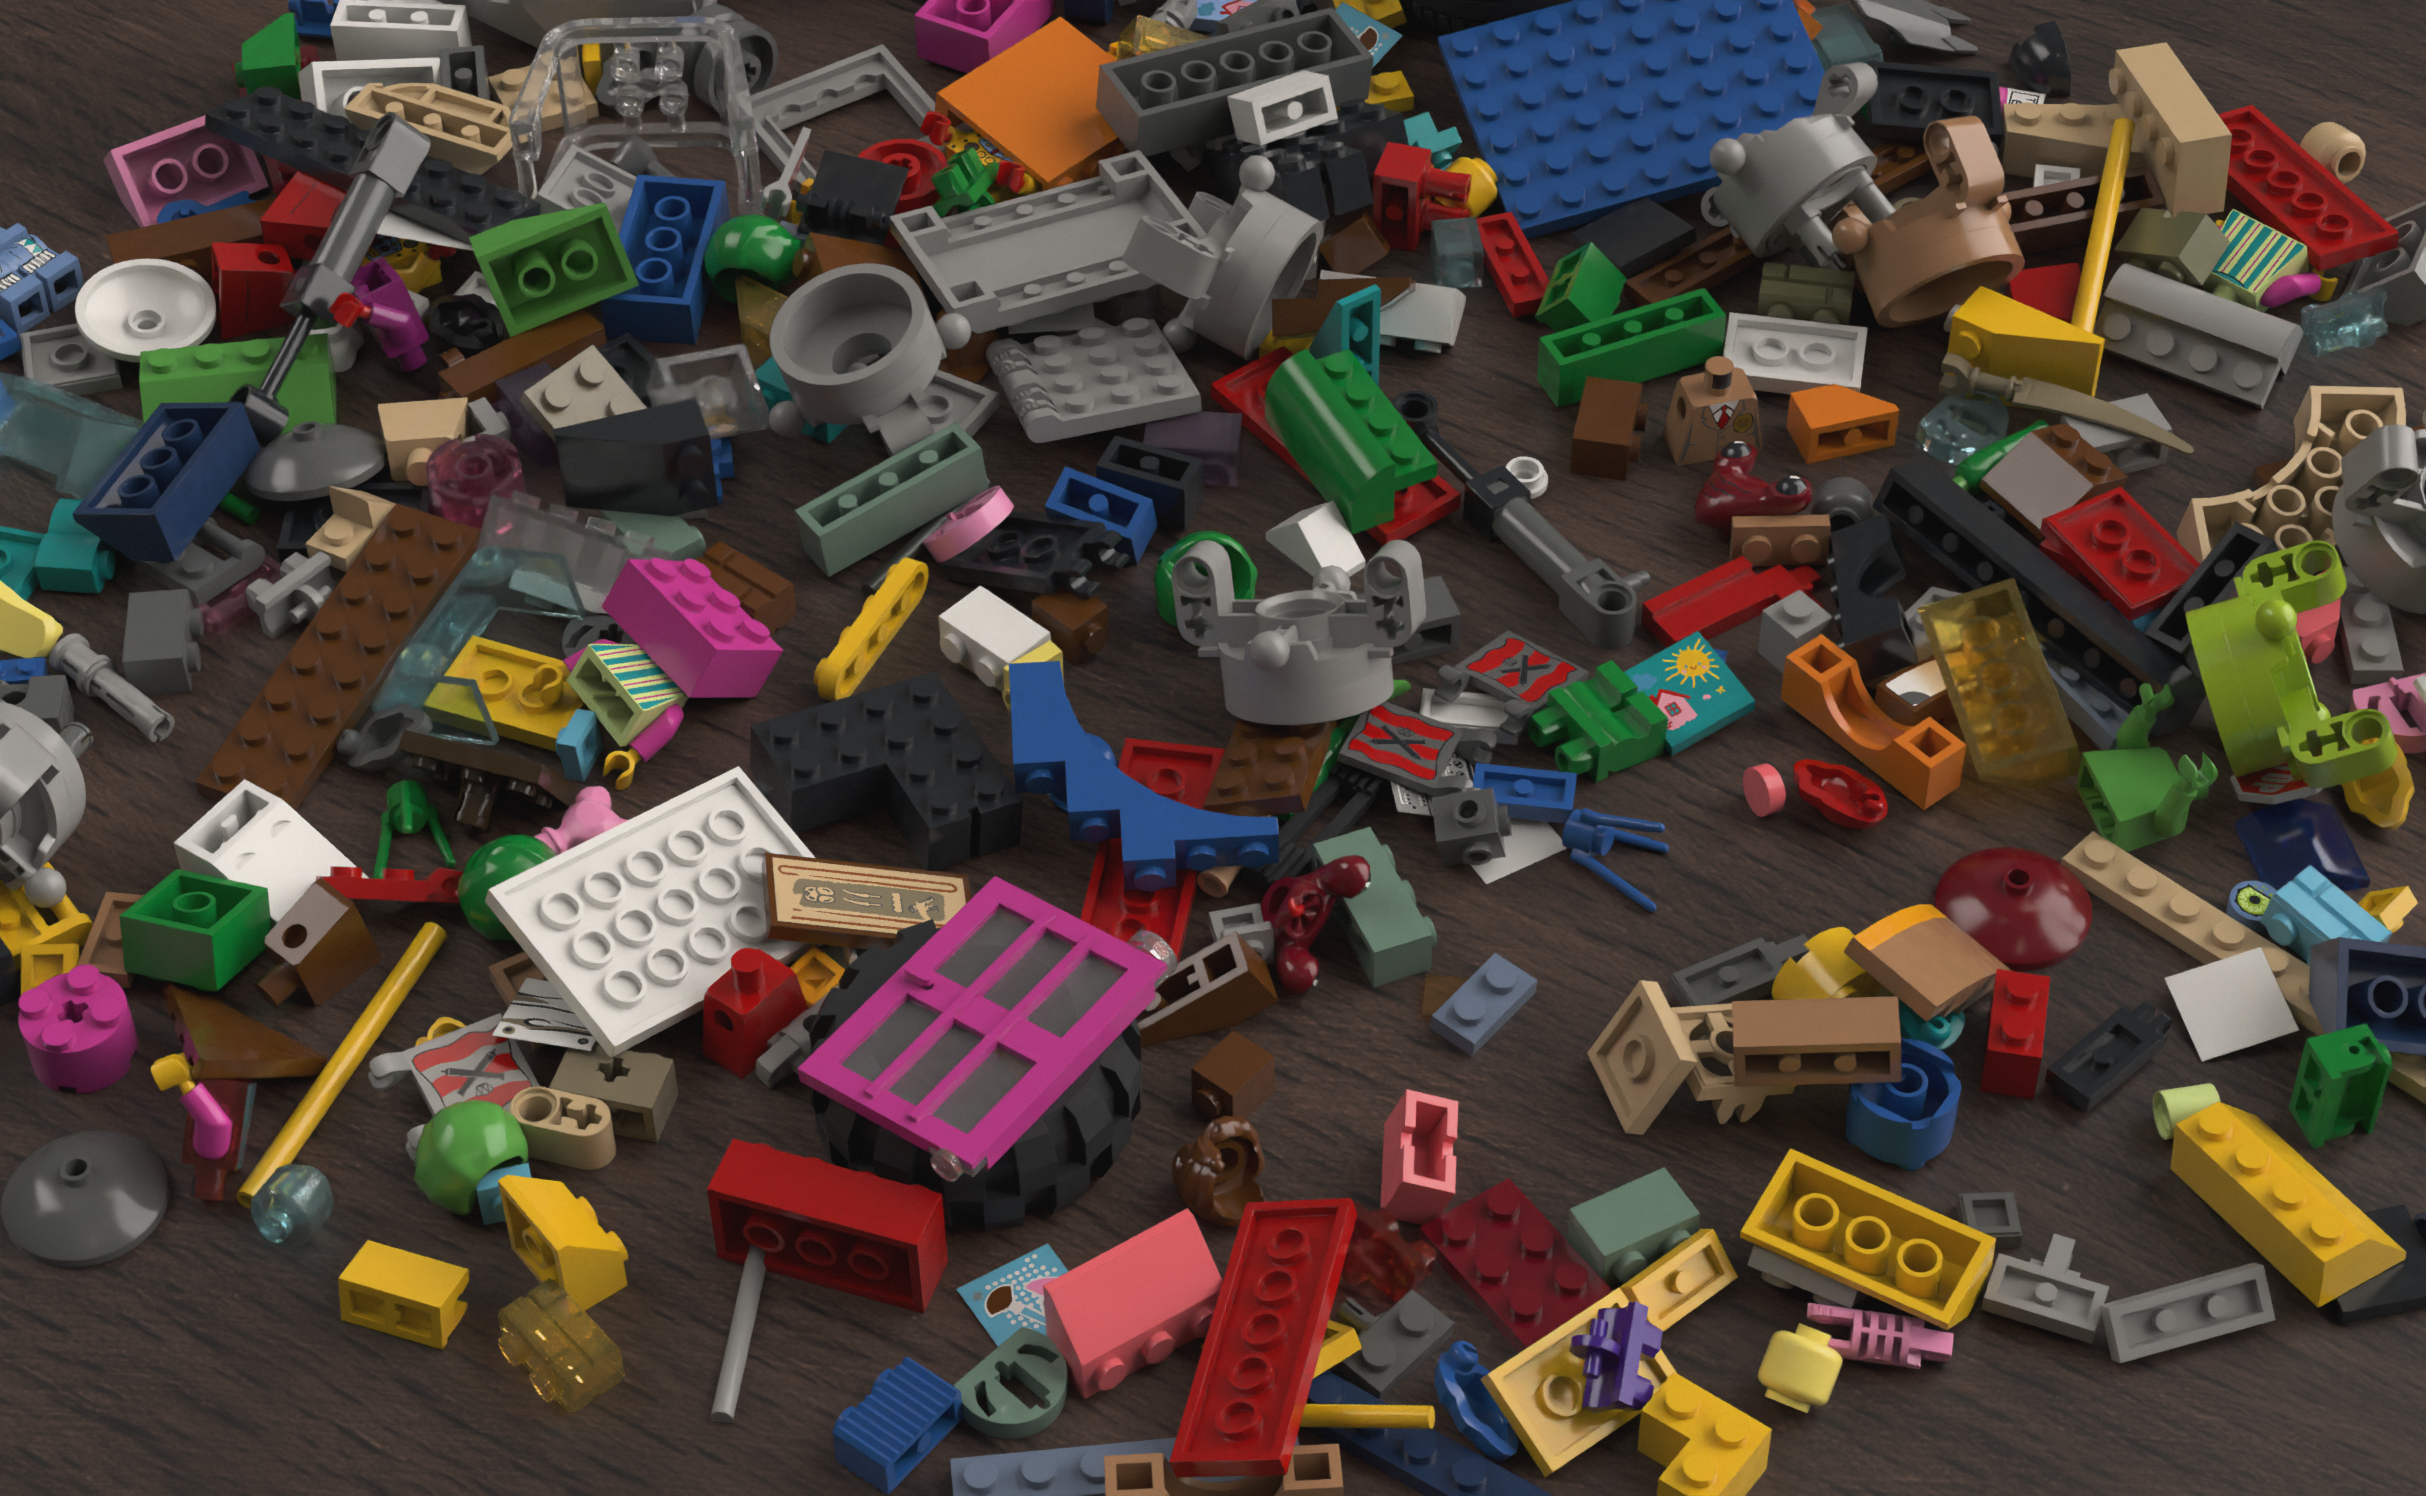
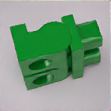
M1611 660L1596 667L1594 678L1586 682L1577 681L1571 683L1564 689L1558 687L1549 691L1546 708L1529 717L1528 737L1538 748L1557 741L1560 744L1555 749L1554 760L1557 768L1561 772L1577 773V775L1586 772L1597 783L1608 778L1609 771H1621L1662 755L1664 753L1668 717L1643 691L1637 693L1638 686Z

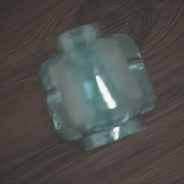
M287 1164L277 1168L252 1197L250 1211L259 1232L267 1240L286 1246H299L307 1243L331 1215L334 1207V1198L329 1181L319 1170L307 1165Z

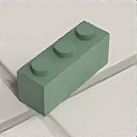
M1371 827L1314 843L1313 872L1335 859L1349 855L1363 856L1370 865L1371 883L1368 889L1353 899L1337 896L1331 912L1372 986H1380L1431 970L1432 947L1437 945L1435 927L1428 916L1422 917L1417 909L1415 894L1409 881H1401L1398 876L1394 857L1389 846L1379 843Z

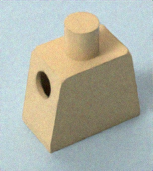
M468 397L378 404L383 443L387 452V462L392 480L396 482L410 481L417 486H427L434 479L452 478L460 475L465 463L461 442L473 436L467 404Z

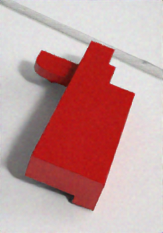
M1741 556L1643 602L1641 623L1666 648L1697 631L1707 641L1761 615L1762 610L1799 589L1823 608V604L1812 595L1813 589L1821 586L1822 577L1807 563L1789 572L1779 564L1756 575L1752 571L1753 565L1744 556Z

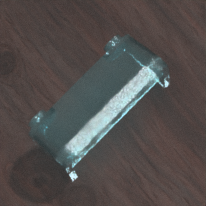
M0 372V455L13 457L57 475L58 479L55 490L74 494L73 497L84 500L145 423L51 384L24 376Z
M486 546L477 550L397 658L372 701L371 708L373 713L376 714L381 710L409 702L414 708L420 709L431 718L433 728L428 736L495 746L500 738L476 680L444 676V674L472 635L481 636L498 610L582 620L586 615V611L564 554Z

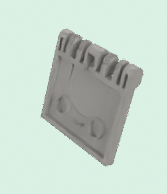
M1132 318L1126 320L1123 325L1108 328L1091 326L1081 329L1077 334L1061 337L1044 335L1036 338L1034 342L1020 344L1012 338L992 342L986 349V358L994 374L998 376L999 383L1011 406L1014 408L1013 410L1018 414L1020 423L1028 438L1034 443H1045L1202 411L1199 391L1154 319Z

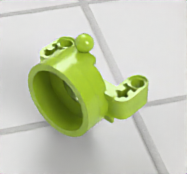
M2320 540L2310 541L2255 558L2245 567L2242 574L2243 581L2241 576L2234 578L2238 597L2185 612L2205 690L2228 761L2236 778L2288 763L2294 782L2303 779L2309 786L2320 789L2381 773L2394 764L2397 757V745L2390 723L2383 713L2367 708L2331 718L2327 707L2318 702L2296 630L2297 613L2333 603L2345 592L2347 587L2346 577L2338 552L2333 545ZM2327 570L2321 575L2313 576L2318 571ZM2369 738H2379L2376 742L2372 744H2361L2364 740H2367ZM2347 747L2346 750H2342V751H2341L2340 748Z

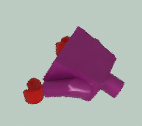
M383 256L358 268L350 283L356 288L353 295L347 292L340 294L329 308V312L334 314L333 318L338 323L347 328L353 325L358 316L362 317L363 323L368 327L378 347L388 359L396 357L402 371L408 372L421 367L427 361L421 344L425 343L430 337L402 278Z

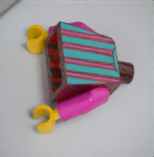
M184 1052L171 1054L156 1060L151 1066V1072L157 1086L161 1091L179 1086L183 1095L178 1099L188 1111L181 1163L195 1165L190 1196L222 1201L228 1170L237 1171L243 1166L257 1081L214 1078L212 1080H197L191 1073L193 1066L188 1064Z

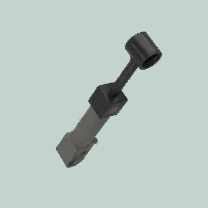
M388 112L382 116L368 134L365 144L348 174L353 179L352 184L309 265L299 267L280 303V307L296 317L260 387L256 388L252 384L246 383L238 388L228 401L242 402L260 447L265 448L281 434L286 426L289 411L279 403L276 396L311 329L320 330L337 326L338 322L333 318L334 314L329 312V308L340 294L347 292L353 295L356 288L350 283L395 198L405 196L415 174L429 151L430 138L394 112Z
M1409 390L1397 395L1392 401L1395 409L1427 450L1465 485L1464 517L1490 543L1501 539L1559 596L1558 609L1592 644L1603 649H1619L1628 645L1634 637L1637 606L1636 592L1650 583V574L1645 570H1641L1620 578L1600 558L1589 562L1530 505V490L1504 465H1500L1480 475L1439 435V428L1437 427L1438 402L1432 395L1419 390Z

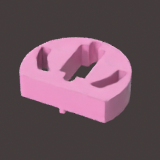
M999 485L993 486L976 495L955 514L950 512L945 515L948 520L922 543L936 562L946 561L969 548L992 531L1011 513L1014 505Z
M2426 673L2397 680L2392 677L2389 678V682L2353 690L2348 713L2367 708L2378 710L2388 719L2395 742L2400 746L2403 753L2426 751V705L2413 685L2416 678L2426 675ZM2395 706L2400 711L2407 709L2421 731L2418 727L2410 728Z

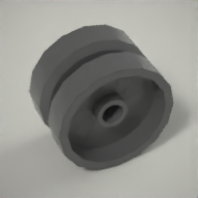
M712 4L703 6L691 14L677 30L669 48L667 66L669 77L677 88L692 97L700 99L703 104L717 113L733 116V102L769 88L776 73L779 55L777 43L768 31L755 23L746 21L742 15L726 6Z

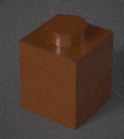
M1061 586L1053 595L1042 594L1032 601L1033 621L1050 632L1051 641L1063 651V658L1071 664L1076 665L1088 655L1098 652L1109 642L1108 606L1095 596L1088 600H1081Z
M1233 1030L1191 1068L1192 1103L1196 1105L1203 1115L1211 1119H1218L1221 1116H1242L1246 1118L1275 1092V1057Z

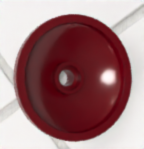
M2016 847L1989 848L1960 858L1940 878L1934 900V907L2012 971L2043 969L2061 963L2071 957L2085 942L2091 927L2093 913L2090 896L2083 883L2072 871L2051 857L2036 851Z

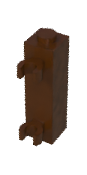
M582 308L517 334L467 359L464 358L457 348H452L438 355L439 360L447 368L438 372L441 388L438 400L468 397V403L485 397L496 413L500 411L504 414L523 405L519 401L523 392L551 374V369L570 361L591 345L597 348L607 343L605 328L589 312Z

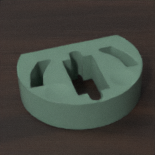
M1021 1327L954 1384V1387L961 1391L963 1419L977 1431L1000 1439L1025 1438L1044 1430L1056 1420L1066 1402L1067 1366L1063 1355L1045 1335L1035 1330ZM1000 1376L1008 1381L1015 1376L1045 1402V1409L1040 1408L1037 1404L1029 1409L1000 1384ZM981 1396L986 1397L989 1418L977 1403V1399Z

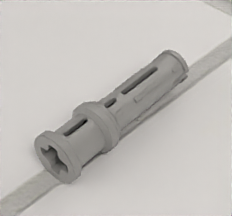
M76 633L67 635L54 646L49 659L51 668L59 674H68L76 681L77 689L83 694L100 697L122 717L135 725L152 742H156V739L160 742L172 732L175 724L174 717L159 708L131 683L123 679L118 674L115 662L106 655H97L92 651L88 640Z

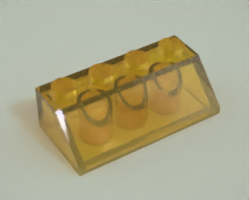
M2007 579L1917 608L1979 781L2034 788L2078 774L2080 768L2078 745L2015 579Z

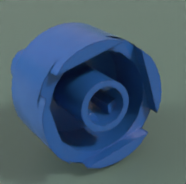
M1901 1039L1902 1082L1849 1083L1845 1109V1134L1851 1144L1858 1146L1868 1155L1884 1162L1896 1164L1901 1169L1914 1171L1922 1168L1927 1160L1940 1154L1950 1143L1954 1132L1961 1083L1954 1073L1953 1062L1943 1051L1920 1040Z

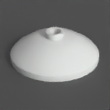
M134 259L116 263L93 275L78 293L75 303V316L80 333L95 349L113 358L140 363L141 351L191 347L201 344L210 334L215 324L216 301L209 284L199 274L186 266L161 259Z

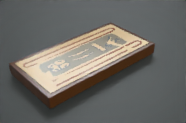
M765 853L762 862L767 939L869 949L874 945L880 950L885 951L894 946L898 930L931 919L934 920L936 928L943 927L971 900L968 875Z

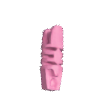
M1808 1303V1319L1821 1324L1850 1327L1848 1341L1830 1338L1827 1346L1836 1350L1842 1359L1919 1369L1921 1360L1948 1362L1952 1357L1954 1334L1924 1328L1925 1320L1921 1318Z

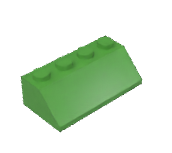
M328 333L308 335L276 396L279 403L289 411L288 421L280 435L291 431L298 424L309 421H316L320 424H336V371ZM286 337L141 351L139 385L144 423L160 403L228 402L234 392L246 383L259 388Z

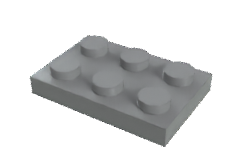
M572 144L537 193L534 201L541 204V215L605 203L619 235L637 177Z

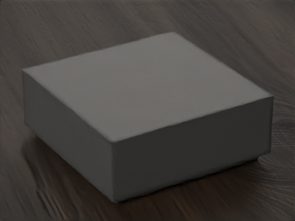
M2014 1192L1958 1194L1956 1207L1960 1223L1996 1238L1995 1249L2020 1248L2022 1231Z

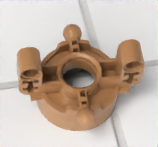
M1970 115L1937 120L1929 123L1926 127L1924 147L1939 182V186L1927 197L1898 209L1885 218V220L1872 224L1856 205L1846 206L1827 225V228L1832 233L1833 244L1842 252L1837 256L1847 265L1845 271L1856 272L1854 288H1857L1859 294H1866L1876 321L1880 326L1888 328L1906 327L1946 316L1954 305L1959 304L1962 306L1980 286L1996 292L2014 279L2025 265L2024 257L2008 222L2012 214L2011 205L2006 195H2000L2005 184L2003 168L1984 124L1976 116Z

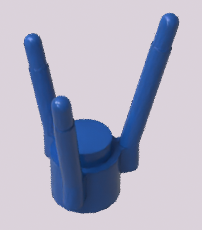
M1587 808L1582 810L1575 809L1570 814L1562 835L1563 846L1572 849L1570 861L1587 867L1647 911H1656L1657 906L1654 902L1593 857L1597 854L1606 855L1614 840L1647 850L1667 853L1669 846L1666 843L1614 828L1662 833L1665 830L1664 824L1601 814Z

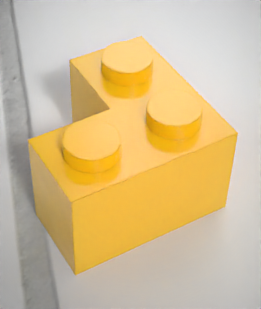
M1672 1372L1641 1410L1637 1450L1667 1468L1658 1478L1657 1496H1745L1767 1468L1772 1429L1679 1374Z

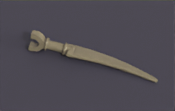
M1948 352L1942 362L1941 372L1952 373L1956 377L1944 374L1939 384L1938 393L1958 395L1964 390H1968L1969 393H1974L1977 390L2005 397V401H2012L2014 406L2043 410L2098 423L2159 443L2183 454L2190 455L2194 452V448L2167 430L2098 398L2028 377L2018 380L2016 376L2007 379L1982 373L1979 367L1972 368L1965 358Z

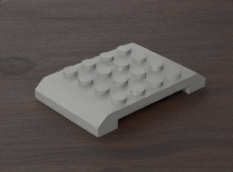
M1140 150L1098 161V177L956 215L940 218L931 205L889 217L892 235L947 314H961L969 321L971 331L977 334L1008 325H1019L1026 320L1048 314L1063 313L1073 307L1091 302L1106 301L1113 296L1135 290H1146L1153 285L1160 284L1128 266L1122 259L1142 215L1161 219L1198 240L1205 238L1207 235Z

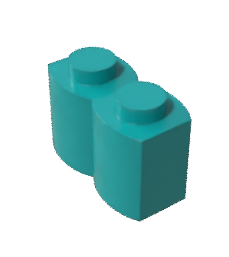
M61 498L54 507L48 532L44 535L39 545L35 560V569L42 590L98 594L103 589L106 579L111 580L113 578L117 550L76 523L72 515L83 500Z

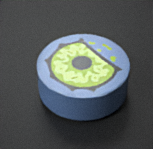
M2241 882L2233 887L2230 892L2226 908L2227 915L2254 932L2267 931V928L2260 923V920L2271 898L2277 891L2264 882Z

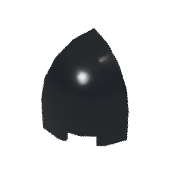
M2055 20L2034 27L2036 32L2034 35L2027 38L2021 46L2018 42L2013 46L2008 59L2011 67L2023 85L2035 92L2050 96L2070 97L2071 69L2064 38Z

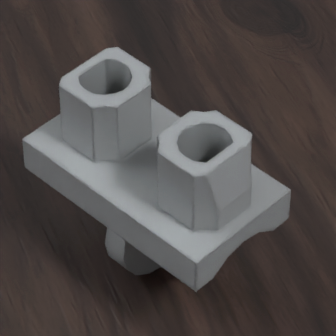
M319 551L309 559L295 552L283 561L280 567L282 579L274 585L265 579L259 578L246 588L245 592L249 607L259 615L262 631L265 635L274 639L294 623L298 624L305 618L310 622L313 620L336 588L329 570V566L332 563L328 555Z

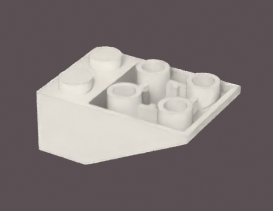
M245 779L174 842L181 870L268 888L271 930L316 881V876L330 877V866L356 867L284 800ZM362 872V878H369Z

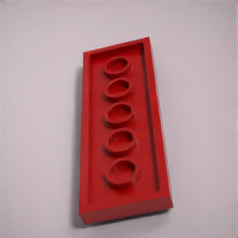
M2249 105L2218 114L2232 134L2226 188L2269 227L2306 245L2308 262L2316 270L2333 269L2338 265L2373 257L2378 253L2398 248L2399 232L2256 107Z
M1282 346L1211 383V398L1314 486L1265 420V392L1267 385L1279 366L1294 354L1285 346ZM1437 474V477L1395 491L1394 520L1365 531L1383 546L1389 541L1403 540L1458 510L1461 504V494Z
M1125 738L1118 768L1126 776L1163 797L1196 809L1205 810L1203 805L1225 749ZM1121 838L1106 839L1099 842L1080 920L1167 963V969L1180 962L1198 884L1197 877L1200 871L1176 869L1177 887H1165L1156 891L1125 890ZM1097 959L1117 981L1124 974V972Z
M1352 1198L1246 1203L1169 1463L1176 1477L1287 1475L1358 1214Z

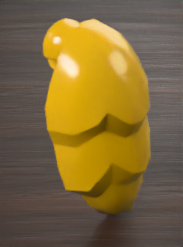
M2369 738L2361 744L2369 745L2376 742L2379 738ZM2397 743V757L2389 769L2341 784L2350 811L2357 816L2368 819L2374 826L2382 830H2397L2405 822L2409 801L2415 792L2411 772L2407 768V760Z

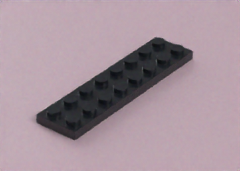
M260 87L254 93L237 100H229L223 106L205 113L206 130L347 191L353 182V179L348 174L371 131L358 129L347 118L331 115L315 108V105L310 102L299 101L284 95L281 90L274 87ZM426 155L405 196L395 198L390 210L471 244L469 237L512 220L540 215L541 204L522 196V193L517 190L505 189L493 184L482 175L470 174L453 167L449 161L435 159Z

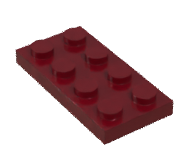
M1510 1178L1420 1227L1419 1242L1518 1353L1613 1292Z

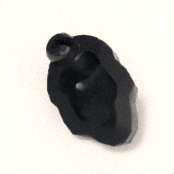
M474 293L462 296L446 295L433 300L429 305L428 314L431 319L429 330L435 337L448 343L451 349L457 348L461 353L476 355L502 342L504 339L505 330L499 309L494 304L486 302L481 296Z

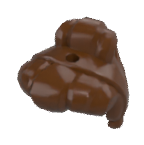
M1221 1116L1211 1121L1204 1132L1198 1135L1194 1145L1191 1143L1184 1144L1173 1159L1171 1170L1179 1195L1187 1206L1205 1220L1222 1226H1236L1241 1222L1247 1202H1267L1263 1197L1260 1185L1254 1180L1262 1172L1266 1163L1258 1140V1133L1251 1122L1242 1116Z

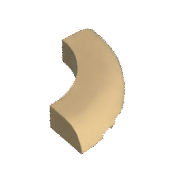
M2309 386L2294 418L2295 451L2289 463L2272 476L2268 484L2253 492L2249 488L2245 491L2225 496L2192 498L2176 532L2178 543L2201 564L2232 525L2238 522L2273 539L2279 550L2317 540L2328 542L2338 550L2339 547L2333 531L2332 510L2335 496L2343 484L2341 459L2374 430L2387 425L2406 426L2403 388Z

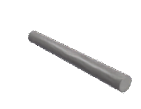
M751 1243L743 1268L710 1418L713 1422H733L765 1277L766 1267L763 1264L765 1251Z

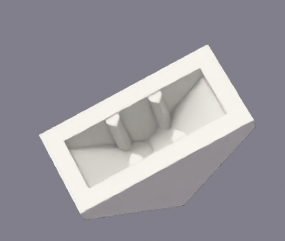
M1334 500L1302 510L1266 532V540L1313 577L1322 567L1330 565L1341 567L1348 573L1349 577L1365 568V559Z

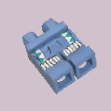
M17 223L7 230L0 227V318L20 336L21 333L26 332L49 317V309L55 313L75 300L84 285L77 257L67 251L60 255L49 249L37 236L28 235L27 229ZM54 284H62L67 288L62 293L56 294ZM18 307H28L31 309V312L24 317H20Z

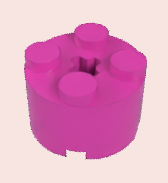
M89 964L76 966L68 973L52 977L36 988L27 990L19 998L18 1005L20 1011L18 1023L36 1077L48 1088L59 1091L58 1086L75 1087L76 1093L95 1092L120 1080L132 1066L130 1059L135 1049L138 1052L139 1040L126 995L122 987L115 980L100 974L95 966Z

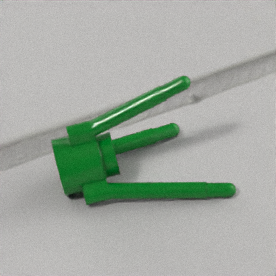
M410 780L400 781L392 785L386 794L388 811L381 815L382 830L372 878H383V869H386L393 830L397 829L404 834H413L420 831L424 825L429 826L446 865L450 868L454 867L456 861L440 825L438 810L435 806L428 805L427 791L424 786Z

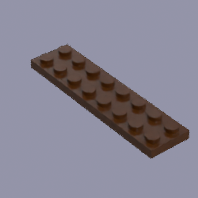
M396 503L196 780L195 784L199 795L220 802L245 779L281 798L296 811L337 753L336 744L342 732L346 729L353 730L484 543L481 530Z

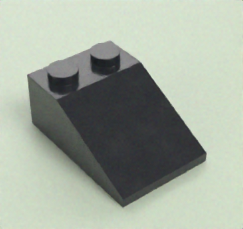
M696 397L553 429L566 507L675 516L718 506L710 434Z

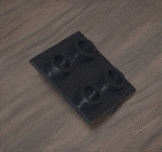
M825 150L811 191L806 195L800 194L797 198L796 210L803 212L797 231L804 234L812 232L884 245L890 228L889 217L895 213L909 169Z

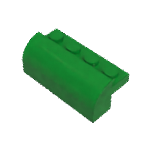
M1305 349L1288 358L1272 375L1265 392V420L1326 502L1334 500L1352 535L1394 520L1395 491L1437 477V461L1350 349L1315 360L1308 349Z

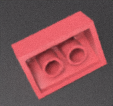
M1187 1208L1043 1285L1046 1337L1055 1344L1063 1355L1067 1366V1379L1083 1399L1101 1390H1109L1116 1387L1126 1376L1148 1364H1156L1165 1360L1175 1349L1195 1338L1207 1336L1223 1280L1196 1219Z

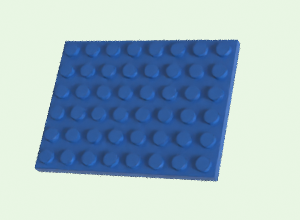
M1574 0L1438 37L1440 53L1481 157L1493 169L1498 178L1495 185L1503 213H1513L1526 239L1596 221L1633 201L1646 197L1658 204L1720 186L1723 181L1709 161V153L1712 146L1724 138L1736 140L1743 133L1759 134L1764 130L1777 131L1794 118L1810 116L1814 111L1822 77L1825 74L1792 0Z

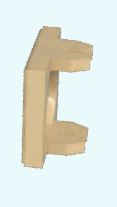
M1732 1003L1671 1008L1698 1061L1685 1079L1696 1101L1713 1100L1712 1106L1719 1124H1725L1732 1116L1734 1109L1739 1121L1747 1122L1760 1110L1766 1096L1793 1094L1796 1085L1735 1086L1734 1055L1723 1051L1718 1046L1725 1038L1733 1040ZM1699 1058H1715L1719 1062L1728 1065L1733 1076L1721 1077L1713 1074L1703 1067Z

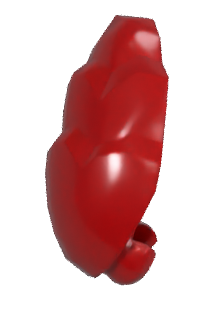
M1811 759L1799 760L1793 765V779L1798 786L1799 797L1821 811L1829 822L1848 829L1862 830L1876 827L1887 816V799L1881 787L1857 771L1845 765L1829 764Z

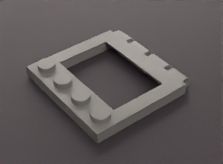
M882 44L733 102L732 106L735 119L777 169L783 173L794 148V145L781 131L785 128L884 89L890 92L921 127L928 111H935V102ZM929 135L918 139V141L931 144L940 150L947 160L946 148L934 145L929 140ZM804 157L794 187L799 195L801 183L807 178L815 180L817 174Z

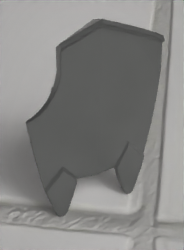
M1851 0L1852 6L1865 21L1887 28L1891 47L1894 50H1903L1907 44L1962 54H1976L1978 51L1975 45L1951 35L1949 23L1969 24L1971 20L1969 17L1946 7H1939L1925 0Z

